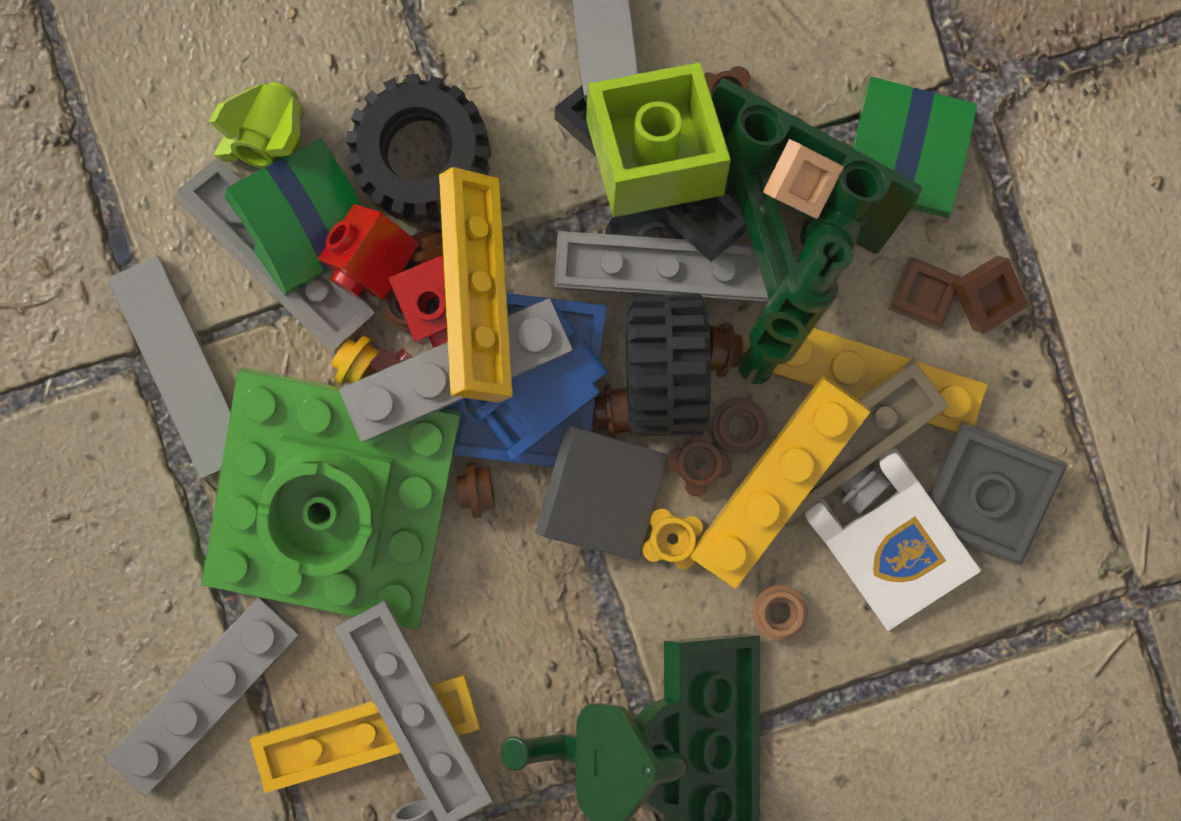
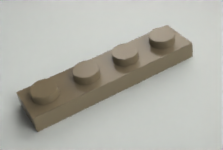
M911 359L858 398L859 401L869 407L870 414L785 525L949 407L914 359Z

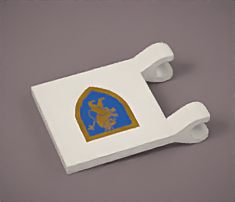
M891 448L880 456L879 463L881 470L898 492L845 527H842L824 498L805 512L808 522L827 544L887 631L981 572L980 567L896 448Z

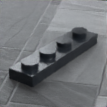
M581 86L555 107L554 119L596 157L586 122L587 102H584L583 86ZM726 192L722 196L653 209L710 262L715 260L748 231L741 206Z

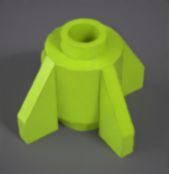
M270 82L269 84H256L219 103L208 122L224 135L213 156L218 157L222 162L236 161L240 158L252 166L265 168L301 149V120L305 112L304 107L298 100L297 93L285 84Z

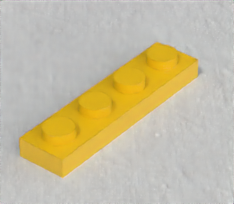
M452 167L439 175L451 395L499 403L513 397L499 178Z
M814 328L796 355L790 361L778 364L773 374L814 387L824 375L858 399L911 359ZM916 361L949 405L948 408L926 424L956 433L961 420L975 425L988 384Z
M823 375L696 543L690 558L736 589L870 414L869 407Z
M466 673L433 682L432 685L459 735L480 730L481 724ZM374 701L258 734L249 739L265 793L401 753Z

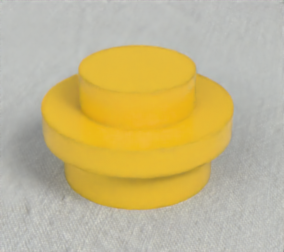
M364 335L357 343L349 338L342 345L331 364L333 368L338 370L334 378L336 383L343 386L345 383L352 384L368 377L381 354L380 351L371 346L372 339Z

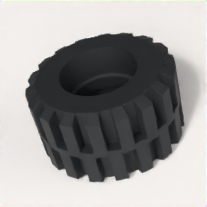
M419 74L406 75V82L397 84L395 78L383 82L386 89L379 94H376L372 89L364 97L367 104L363 110L355 109L351 117L354 128L353 131H347L346 144L350 148L347 160L350 169L356 177L354 179L376 206L381 207L387 214L397 219L398 217L406 218L408 222L421 223V220L431 219L434 223L442 221L439 175L455 167L488 176L490 170L488 161L489 157H491V147L480 112L473 101L470 102L465 97L464 91L455 85L451 88L446 86L442 78L430 76V80L425 81L421 80ZM431 121L443 126L451 137L453 150L450 160L437 175L431 178L413 181L400 177L393 171L388 161V148L392 138L402 127L409 123Z
M701 294L631 295L626 306L628 425L635 437L703 435L709 424L711 408L710 330L708 310Z

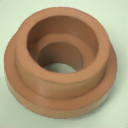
M777 584L763 589L756 596L752 606V618L755 626L764 636L773 640L793 638L804 628L808 617L807 604L803 596L797 590L787 585ZM776 602H784L789 607V615L782 622H775L769 616L770 607Z

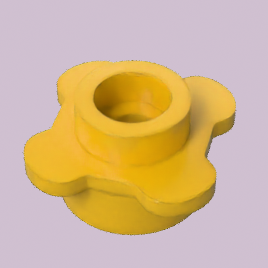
M664 508L655 510L651 514L649 521L652 525L650 538L642 546L644 557L650 562H657L660 559L674 562L679 569L690 568L695 563L690 558V554L694 550L696 538L703 532L701 521L695 516H688L685 519L672 516ZM676 534L678 541L675 544L668 543V535Z

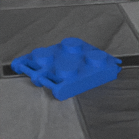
M551 301L567 338H571L577 331L555 303ZM528 304V305L525 306L523 309L528 308V307H530L531 305ZM584 341L572 349L573 353L513 378V397L499 403L467 398L476 409L472 415L478 422L484 420L507 449L504 455L510 463L599 394L593 384L608 371ZM495 410L500 412L521 439L519 442L516 443L493 414Z

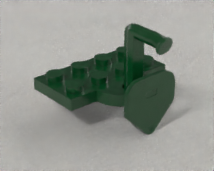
M738 634L664 641L663 699L648 704L634 719L629 711L622 706L604 703L589 704L579 713L576 722V734L566 733L527 739L517 736L509 737L501 746V759L507 768L514 771L522 770L527 764L552 760L576 763L577 801L584 815L592 821H630L640 807L649 812L663 814L664 821H760V636Z

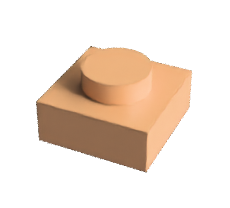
M789 139L763 192L818 219L844 167Z

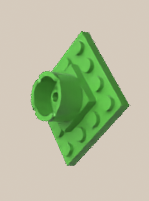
M246 367L240 368L237 371L201 585L353 617L387 600L400 626L419 630L423 618L462 412L443 408L362 443L339 392V389L342 387ZM318 503L325 504L330 512L323 510Z

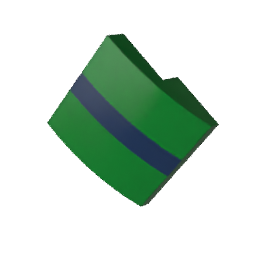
M870 76L865 88L857 131L851 147L882 165L901 173L904 177L922 187V192L911 209L949 218L967 156L977 103Z
M322 138L227 187L225 193L226 200L256 242L253 250L284 296L331 270L318 260V257L326 247V238L331 229L337 223L344 220L353 204L362 206L347 177Z

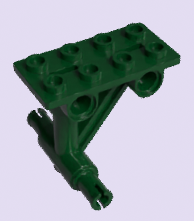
M722 79L711 99L730 157L725 192L741 206L769 298L768 304L750 330V347L739 359L738 369L745 380L753 369L758 370L751 383L763 384L771 378L778 364H784L796 355L836 299L839 289L837 280L851 265L854 256L852 250L855 244L874 254H878L918 200L922 187L904 177L901 173L882 165L855 150L850 145L811 126L799 117L791 115L758 97L748 89L742 88L727 79ZM789 139L844 167L818 219L763 192ZM777 202L807 218L801 229L800 239L803 248L797 260H795Z

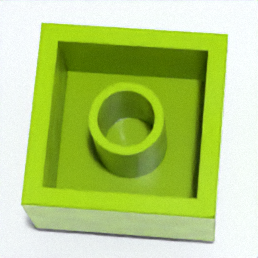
M700 62L588 83L586 122L613 217L724 195L730 157Z

